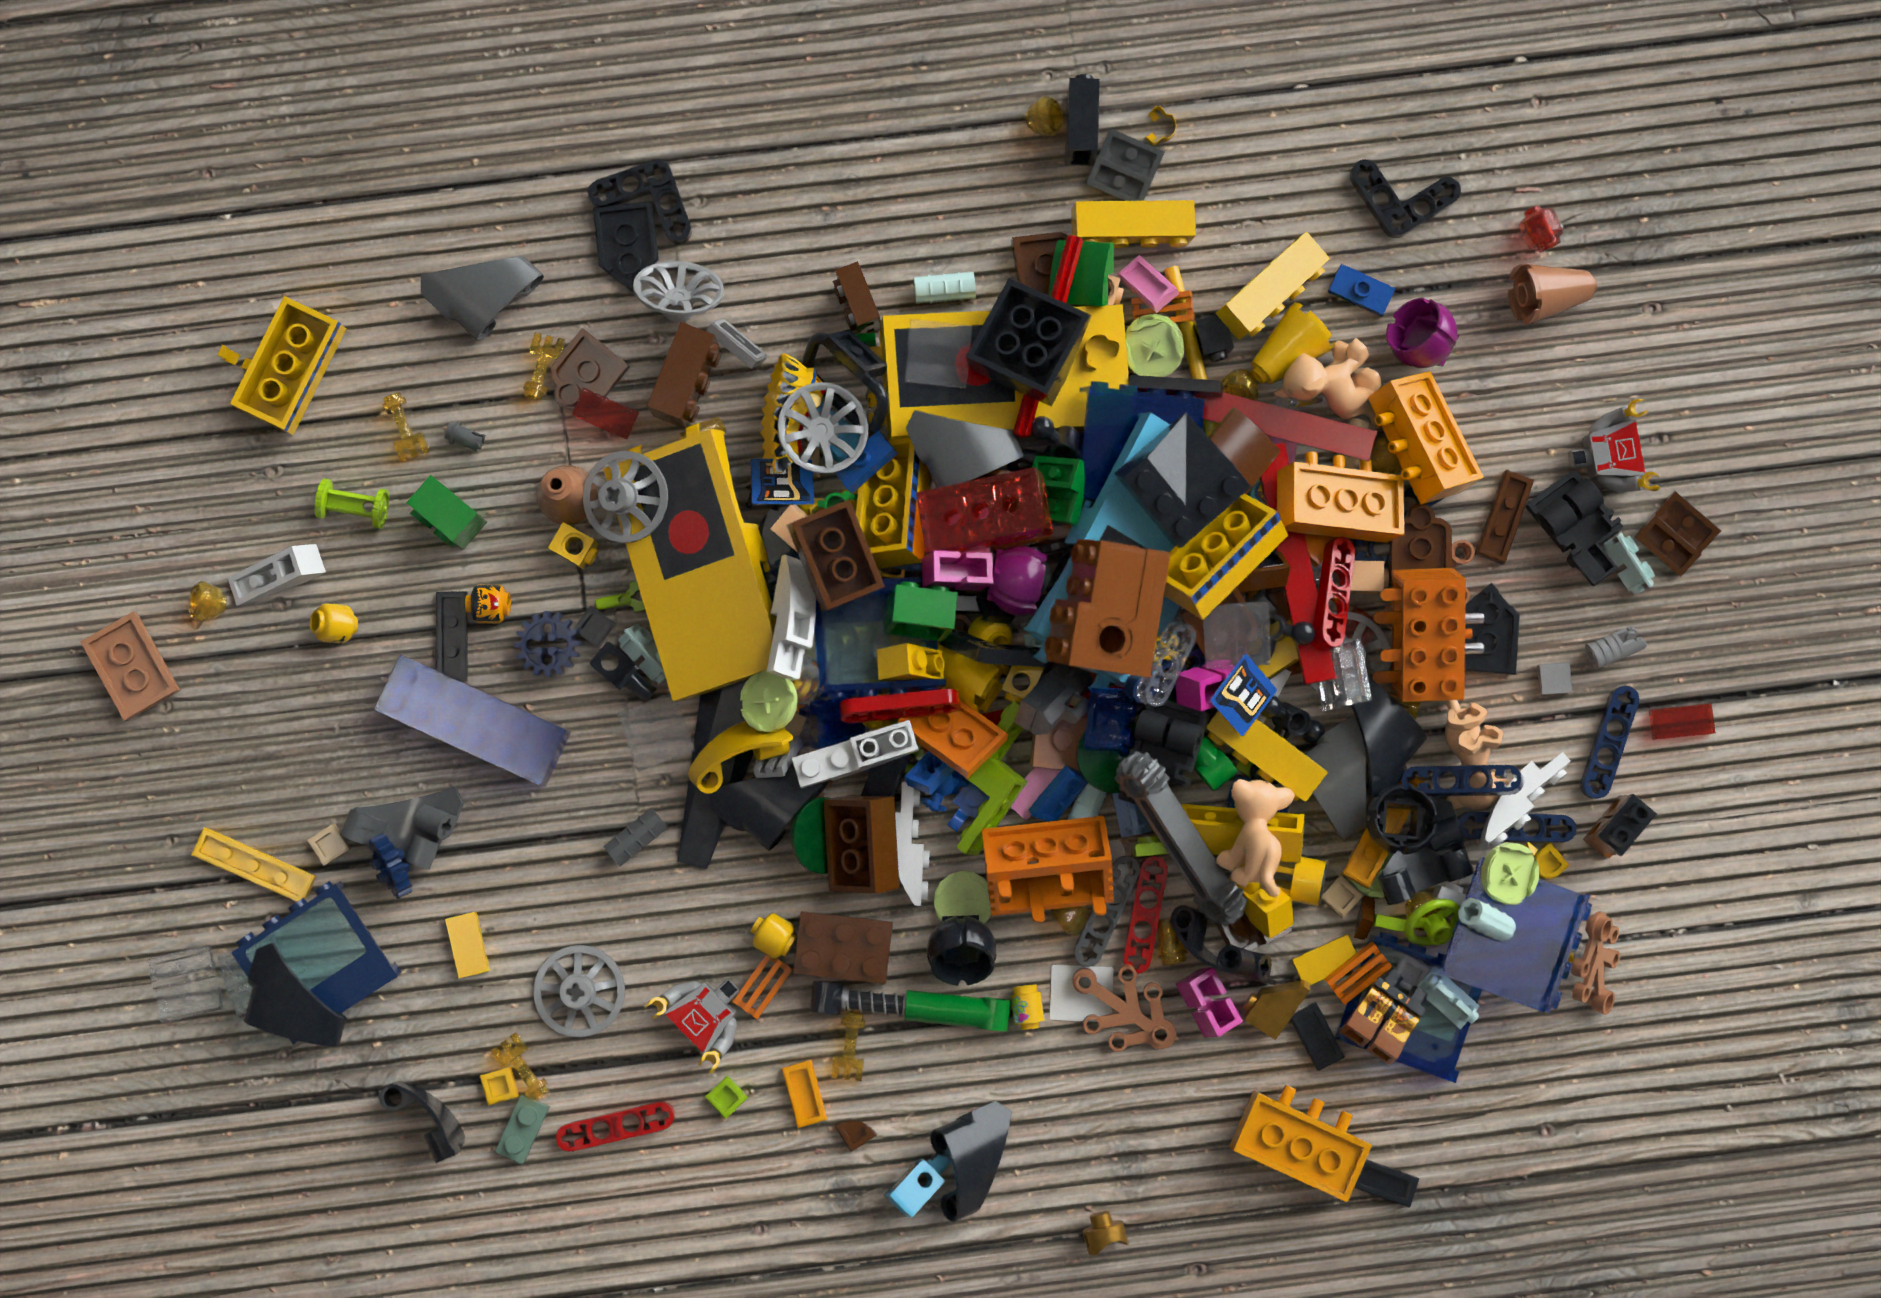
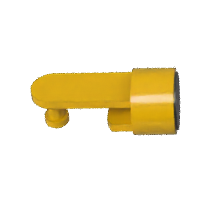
M1302 856L1300 863L1280 861L1276 872L1291 874L1293 878L1292 881L1276 879L1274 883L1285 894L1290 895L1292 902L1318 906L1321 903L1325 883L1326 861Z

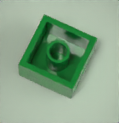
M431 475L406 502L413 508L410 514L429 529L435 526L436 530L433 533L452 548L457 544L465 549L487 523L485 519Z
M914 582L896 584L886 598L883 634L943 642L954 630L957 592H949V588L944 586H931V589L920 588L919 584Z

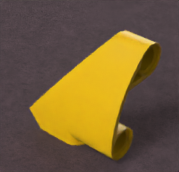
M746 721L740 722L720 733L706 745L691 764L688 770L689 779L701 792L713 793L720 788L723 781L721 767L723 761L753 749L757 760L786 755L789 753V742L793 740V735L784 728L775 732L758 731L749 726ZM708 772H711L710 777L706 781L702 782L704 776Z

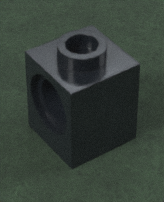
M1217 315L1195 320L1193 326L1202 359L1218 362L1228 358L1227 354L1231 353L1234 345L1230 331Z

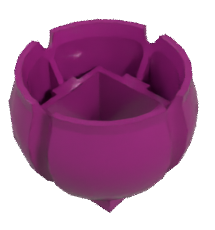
M1421 297L1406 302L1393 314L1395 323L1387 325L1386 340L1393 354L1402 363L1416 368L1443 367L1459 338L1457 324L1452 313L1445 306L1434 302L1432 299L1426 300Z
M1015 546L1005 551L997 549L993 563V584L988 586L987 600L993 601L1001 610L1011 615L1034 616L1037 608L1034 601H1039L1046 565L1043 562L1047 561V554L1027 546Z

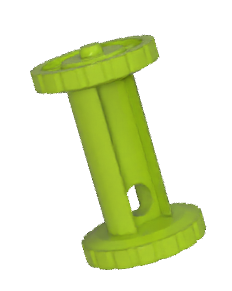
M323 478L319 483L315 497V516L324 519L329 511L368 517L372 518L374 528L382 529L389 509V491L387 489H379L376 497L335 490L333 489L332 481ZM368 501L373 505V509L370 512L364 508L365 503Z

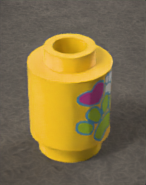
M1037 984L1012 987L1013 995H1010L1014 1025H1021V1030L1039 1028V1022L1045 1021L1041 991H1037Z

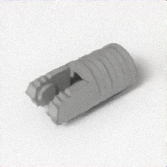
M1632 625L1586 644L1585 650L1592 666L1595 669H1599L1645 649L1648 644L1642 637L1636 638L1638 631Z

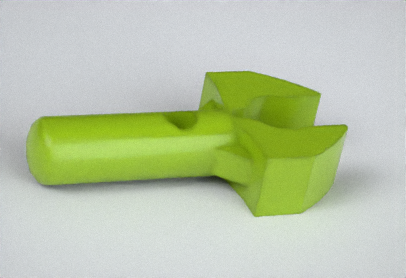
M637 581L629 582L630 588L626 593L597 598L595 600L596 609L603 610L630 605L635 613L644 612L643 601H637L635 598L632 599L640 591Z

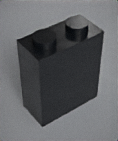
M1088 74L1076 75L1075 78H1069L1066 96L1065 166H1094L1098 152L1100 79H1094L1093 76Z

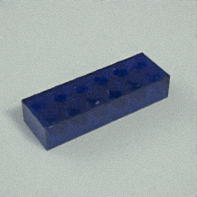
M401 654L374 708L377 712L546 787L571 734L569 730Z

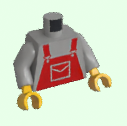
M1634 399L1629 403L1628 408L1623 406L1604 414L1590 427L1589 434L1582 439L1584 449L1569 451L1571 467L1587 466L1588 476L1591 480H1598L1601 486L1618 493L1641 491L1643 487L1652 492L1658 491L1660 486H1649L1648 483L1652 477H1660V475L1651 471L1645 473L1636 419L1630 420L1631 416L1644 417L1647 415L1648 410L1639 414L1635 411V405L1645 400Z
M728 978L716 990L707 982L700 984L697 981H691L673 986L659 997L652 998L644 1007L647 1008L649 1005L657 1007L658 1013L651 1017L652 1019H656L664 1013L702 1051L703 1056L699 1060V1067L705 1060L712 1063L713 1067L709 1071V1074H712L733 1044L737 1022L734 1018L736 1011L728 1003L740 990Z

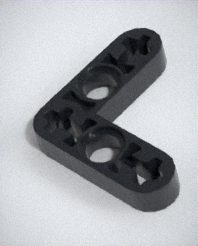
M659 159L652 160L598 179L589 186L588 196L595 207L619 205L651 193L668 240L674 244H683L691 237L692 227L672 171L665 161ZM659 168L661 172L666 171L662 175L663 180L657 181L656 177L646 179L649 185L644 187V181L640 173L644 172L646 178L654 175V169ZM628 177H634L639 182L637 189L632 192L625 191L622 188L623 181ZM616 182L621 194L616 197L615 191L606 194L607 199L601 201L599 197H594L598 195L599 188H603L605 192L613 190L612 183ZM670 194L676 197V205L672 209L662 208L660 200L663 196ZM676 215L680 226H686V228L682 229L683 234L681 236H677L675 232L670 233V231L674 230L671 216Z
M1362 159L1353 166L1350 172L1351 183L1383 231L1391 238H1400L1452 206L1461 194L1459 182L1454 178L1444 177L1401 203L1373 161ZM1359 168L1363 171L1369 170L1371 172L1368 179L1372 185L1376 181L1379 183L1369 192L1366 191L1370 185L1365 177L1359 179L1357 176L1360 172ZM1442 186L1445 189L1452 188L1451 198L1445 195L1435 202L1434 197L1442 191ZM1378 191L1384 192L1388 196V204L1385 206L1376 205L1373 202V194ZM1418 200L1427 202L1430 207L1429 213L1426 215L1417 214L1414 210V203ZM1408 213L1410 218L1401 225L1402 230L1398 227L1392 228L1390 226L1393 221L1392 217L1399 220Z
M955 629L943 642H940L941 646L981 663L1050 667V661L1043 663L1033 657L1041 648L1038 646L994 644L967 632Z

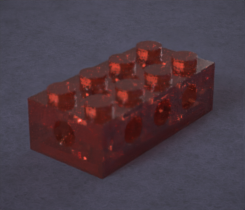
M1036 467L916 492L924 547L927 554L933 550L965 553L1053 534L1044 476ZM1019 501V508L1015 512L1009 513L1010 506ZM989 508V514L985 518L980 519L982 510ZM959 514L958 522L950 525L952 517Z

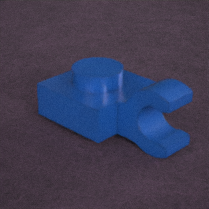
M969 780V785L963 787L952 802L959 809L947 826L955 832L958 831L968 816L976 819L978 808L984 801L990 798Z

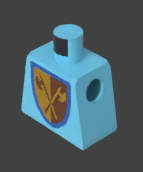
M936 1152L927 1162L924 1159H918L884 1196L905 1217L912 1218L945 1182L940 1174L951 1164V1161L946 1156H940ZM922 1173L927 1177V1183L923 1187L918 1184L917 1180Z

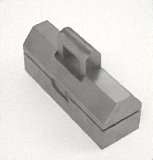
M1057 663L1021 701L1014 723L1028 731L1031 730V733L1034 735L1049 734L1061 719L1071 724H1076L1091 707V702L1083 697V695L1089 690L1088 686L1092 684V676L1088 671L1082 670L1077 666Z

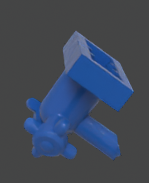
M929 751L904 777L908 786L927 794H932L930 800L923 798L922 803L933 812H945L947 807L941 805L944 796L951 793L955 795L960 787H967L969 785L964 776Z

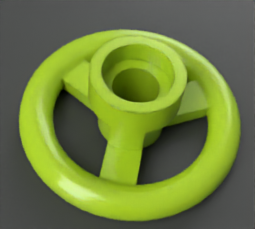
M1435 899L1421 905L1409 916L1405 924L1406 938L1409 942L1418 946L1442 945L1448 942L1461 921L1458 915L1460 906L1450 899ZM1442 908L1436 914L1430 915L1429 917H1422L1423 915L1434 909ZM1452 913V918L1448 923L1445 918ZM1414 928H1423L1427 933V937L1415 935Z

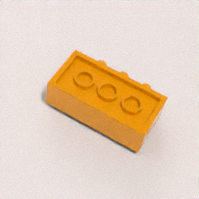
M1430 371L1392 380L1368 397L1376 415L1374 422L1377 426H1382L1389 441L1388 450L1396 454L1403 469L1401 476L1404 480H1409L1413 492L1421 505L1459 494L1484 478Z
M1307 452L1305 454V463L1293 462L1277 471V512L1286 531L1331 537L1343 536L1348 539L1387 543L1404 535V479L1401 475L1372 472L1371 459L1369 462L1360 460V470L1345 468V457L1343 455L1333 456L1332 467L1318 465V454L1316 452Z
M1285 1085L1279 1101L1253 1090L1229 1147L1237 1153L1348 1203L1372 1147V1144L1346 1132L1353 1115L1341 1111L1334 1127L1318 1119L1324 1102L1317 1098H1313L1306 1114L1290 1107L1296 1089Z

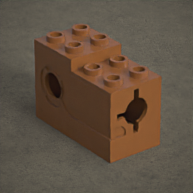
M1077 539V543L1071 552L1072 573L1066 583L1068 598L1067 600L1055 599V605L1050 610L1049 620L1052 624L1050 636L1046 638L1044 645L1045 661L1150 678L1171 553L1102 540Z

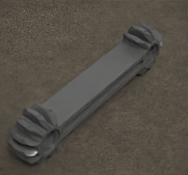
M1136 751L1127 758H1124L1118 765L1119 767L1116 769L1117 775L1114 778L1120 784L1118 789L1125 791L1127 798H1133L1195 893L1193 901L1198 905L1197 910L1203 912L1205 919H1211L1215 925L1220 923L1222 926L1227 927L1230 923L1234 924L1236 920L1240 919L1244 914L1243 911L1246 909L1245 905L1248 900L1243 896L1244 890L1238 888L1235 885L1236 882L1229 881L1221 867L1216 863V859L1167 783L1170 778L1164 773L1166 768L1160 766L1157 763V759L1153 760L1150 758L1147 752L1142 755Z

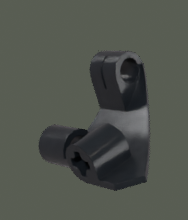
M1359 674L1342 693V697L1352 708L1357 719L1368 762L1369 795L1375 796L1386 787L1400 782L1402 775L1407 770L1406 763L1427 740V735L1415 719L1388 692L1368 676Z
M792 765L784 777H753L721 785L717 791L708 793L709 808L733 829L748 832L763 847L770 851L786 834L784 828L794 815L808 801L816 798L825 789L830 780L801 788L795 767Z
M1437 796L1430 798L1437 811V818L1433 820L1437 828L1432 840L1421 850L1409 855H1403L1401 851H1397V853L1392 855L1379 875L1378 880L1388 906L1413 898L1416 892L1439 883L1457 881L1474 874L1464 845V835L1451 801Z
M1180 905L1172 911L1170 916L1171 926L1178 939L1195 958L1216 970L1267 985H1275L1276 981L1270 979L1272 961L1268 954L1249 951L1235 945H1227L1220 950L1217 957L1204 946L1207 919H1205L1203 912H1199L1197 909L1186 905ZM1192 916V921L1189 925L1188 919Z
M275 942L257 948L248 977V983L253 989L244 1022L257 1029L284 1038L316 1045L339 1046L347 1017L330 1009L303 984L283 958Z
M401 1081L390 1083L382 1088L379 1094V1101L387 1111H397L418 1101L433 1117L438 1128L423 1136L435 1163L462 1152L460 1148L465 1141L464 1131L452 1112L440 1100L417 1086ZM392 1088L398 1089L401 1092L402 1100L400 1104H394L389 1099V1092Z
M997 1101L958 1117L955 1121L931 1131L930 1141L934 1151L940 1156L949 1154L953 1165L956 1189L944 1195L940 1202L944 1216L951 1222L960 1220L980 1210L996 1175L1005 1147L1012 1113L1011 1110Z

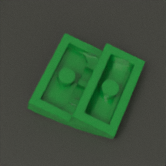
M1058 240L1050 275V297L1066 240ZM1083 241L1066 304L1108 305V274L1114 273V243Z
M1035 456L1027 481V485L1034 488L1025 517L1034 522L1077 526L1084 497V462L1080 459Z

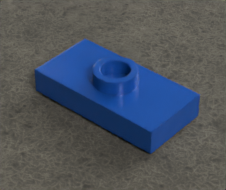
M1341 264L1328 293L1382 317L1396 288Z
M878 430L867 439L866 446L856 461L847 468L835 473L846 489L853 493L898 453L885 435Z
M1065 765L1028 810L1033 817L1045 822L1057 821L1086 787L1088 782L1079 770Z

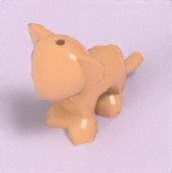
M1357 338L1349 345L1337 340L1332 349L1334 360L1325 368L1315 358L1305 353L1301 354L1285 372L1282 387L1274 393L1278 397H1291L1300 401L1310 400L1319 393H1322L1329 408L1340 418L1349 420L1359 415H1366L1370 423L1375 426V429L1382 428V426L1375 424L1374 418L1376 415L1372 406L1367 403L1369 401L1368 397L1381 387V377L1373 369L1368 367L1359 368L1367 360L1369 354L1367 347Z
M1445 700L1449 710L1445 728V738L1449 748L1458 757L1462 766L1487 765L1490 749H1496L1500 746L1503 732L1496 726L1484 725L1483 731H1480L1479 725L1484 722L1487 716V711L1480 705L1471 703L1470 708L1460 709L1457 700ZM1475 773L1470 778V785L1473 788H1481L1486 783V776L1483 773ZM1491 773L1493 777L1492 788L1496 787L1494 781H1502L1507 786L1509 785V782L1506 779H1497L1494 776L1495 773ZM1501 795L1447 796L1446 800L1452 802L1454 809L1465 806L1474 810H1485L1494 805Z
M1239 779L1233 784L1231 792L1235 802V809L1239 817L1244 821V825L1231 850H1223L1217 857L1216 863L1222 868L1233 871L1230 878L1237 884L1246 887L1248 882L1260 883V887L1268 895L1278 897L1280 889L1274 883L1273 876L1280 863L1282 849L1277 838L1268 831L1267 822L1274 817L1277 811L1288 807L1293 802L1295 794L1289 788H1276L1263 780L1247 782Z

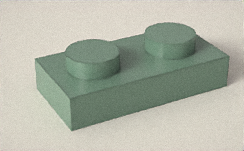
M524 1094L520 1095L495 1152L520 1164H524L550 1106Z

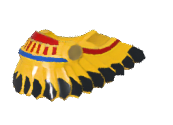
M785 353L779 356L774 372L770 374L771 382L767 385L768 392L764 396L766 404L762 408V412L765 415L761 421L763 429L760 432L765 440L762 445V450L765 452L762 459H774L772 462L773 473H783L793 462L785 453L778 437V417L783 404L797 389L808 384L822 382L815 368H806L795 358ZM826 390L809 392L816 409L820 406L821 398ZM800 396L792 404L790 410L809 417L807 406ZM786 417V435L803 430V426L800 423ZM801 439L789 443L797 455L802 452Z

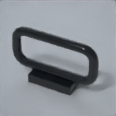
M850 329L832 334L818 332L812 335L803 355L802 364L806 368H814L815 357L820 344H822L870 389L877 399V407L872 421L868 423V435H873L883 426L889 408V397L886 389L876 379L877 376L884 375L887 364ZM834 393L832 405L839 411L848 403L840 395ZM855 409L844 416L853 425L860 426L859 417Z

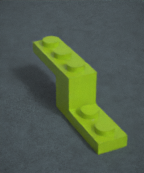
M1014 701L1003 710L1001 721L997 725L1008 733L1007 741L968 778L970 782L990 798L980 805L977 811L978 816L971 825L963 830L960 836L961 841L957 848L964 854L979 855L983 849L982 829L998 827L1028 782L1001 761L1023 729L1014 723L1021 702Z

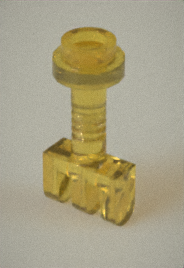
M535 332L530 352L539 356L532 380L524 383L523 389L525 390L524 395L533 400H542V397L546 395L548 388L543 385L547 366L550 358L557 360L561 355L565 339L558 338L555 348H551L553 336L547 335L542 346L540 345L542 334Z
M400 392L384 397L383 409L384 411L391 410L402 438L393 442L401 463L407 461V455L404 451L407 447L412 458L419 456L415 444H420L424 454L430 452L423 432L413 435L407 418H405L406 415L402 408V405L407 403L405 397H401Z
M846 1011L844 1017L841 1018V1025L846 1026L843 1057H833L831 1078L837 1079L839 1067H845L844 1080H850L851 1068L857 1069L855 1080L862 1081L864 1059L855 1058V1048L857 1045L858 1028L865 1027V1020L860 1012Z
M515 1032L510 1036L516 1045L514 1049L505 1039L500 1044L507 1054L503 1056L497 1047L492 1049L491 1053L501 1068H505L510 1063L513 1065L528 1087L524 1092L525 1095L536 1101L549 1092L547 1088L548 1083L545 1078L538 1081L533 1072H531V1069L527 1067L528 1065L521 1055L529 1049L518 1033Z

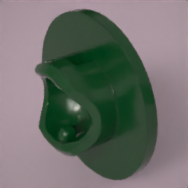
M1106 717L1095 721L1083 732L1077 746V764L1084 779L1094 788L1106 793L1120 792L1118 789L1120 784L1114 778L1117 775L1116 769L1119 767L1118 765L1124 758L1131 755L1130 750L1134 748L1136 741L1134 737L1135 722L1123 717Z
M828 797L814 798L803 805L797 812L791 828V846L797 861L806 870L817 874L828 873L824 799H829Z

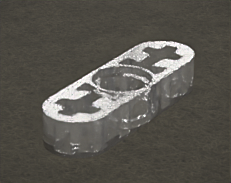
M1176 621L1170 623L1165 629L1154 652L1150 678L1142 677L1137 688V696L1142 703L1151 706H1161L1168 699L1196 641V632L1192 625ZM1178 631H1181L1180 634L1184 636L1182 641H1179ZM1170 646H1171V647H1173L1172 649H1176V650H1178V651H1177V652L1171 651V650H1169V648H1170ZM1169 655L1172 659V666L1169 671L1164 672L1161 668V662L1165 656ZM1156 675L1159 677H1164V680L1160 681L1161 679L1156 678ZM1151 687H1154L1156 691L1155 697L1149 692Z

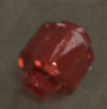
M1537 205L1523 213L1525 218L1519 223V230L1528 248L1544 252L1561 242L1560 237L1563 235L1564 229L1554 209H1541L1540 205Z

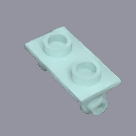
M1621 532L1616 536L1619 540L1615 543L1613 539H1610L1602 544V546L1617 566L1623 563L1626 565L1627 568L1618 573V576L1627 588V591H1632L1635 596L1645 590L1642 585L1645 582L1649 588L1654 584L1651 578L1655 577V574L1646 561L1641 563L1635 553L1639 550L1630 536L1624 537Z
M639 624L625 629V633L618 639L621 643L620 648L634 662L643 656L645 660L639 668L652 682L656 681L658 684H661L666 677L652 634Z
M1436 966L1430 970L1418 985V987L1428 993L1426 999L1459 1029L1467 1021L1472 1024L1478 1019L1479 1014L1476 1011L1480 1006Z

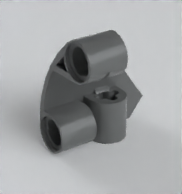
M517 256L421 274V295L442 315L450 320L457 321L477 341H480L495 327V316L516 296L527 295L536 289L543 280L544 275L524 256Z
M914 410L906 426L915 451L921 462L927 465L939 494L1024 456L1012 429L975 424Z
M1348 717L1324 733L1318 739L1317 745L1304 753L1328 772L1313 794L1343 842L1367 827L1366 821H1368L1366 796L1367 756L1357 719Z
M451 787L440 792L409 800L376 806L356 807L350 809L340 835L352 841L370 846L368 840L384 833L385 836H388L389 841L393 843L395 849L398 848L403 851L405 861L430 870L440 843L451 835L464 802L457 787Z

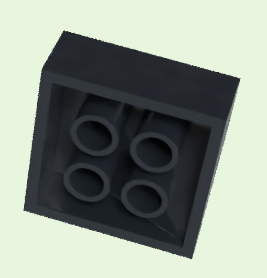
M1009 278L966 355L970 370L1052 407L1066 381L1091 319V314Z
M1185 412L1114 473L1170 543L1179 548L1185 546L1251 488V485L1235 465Z

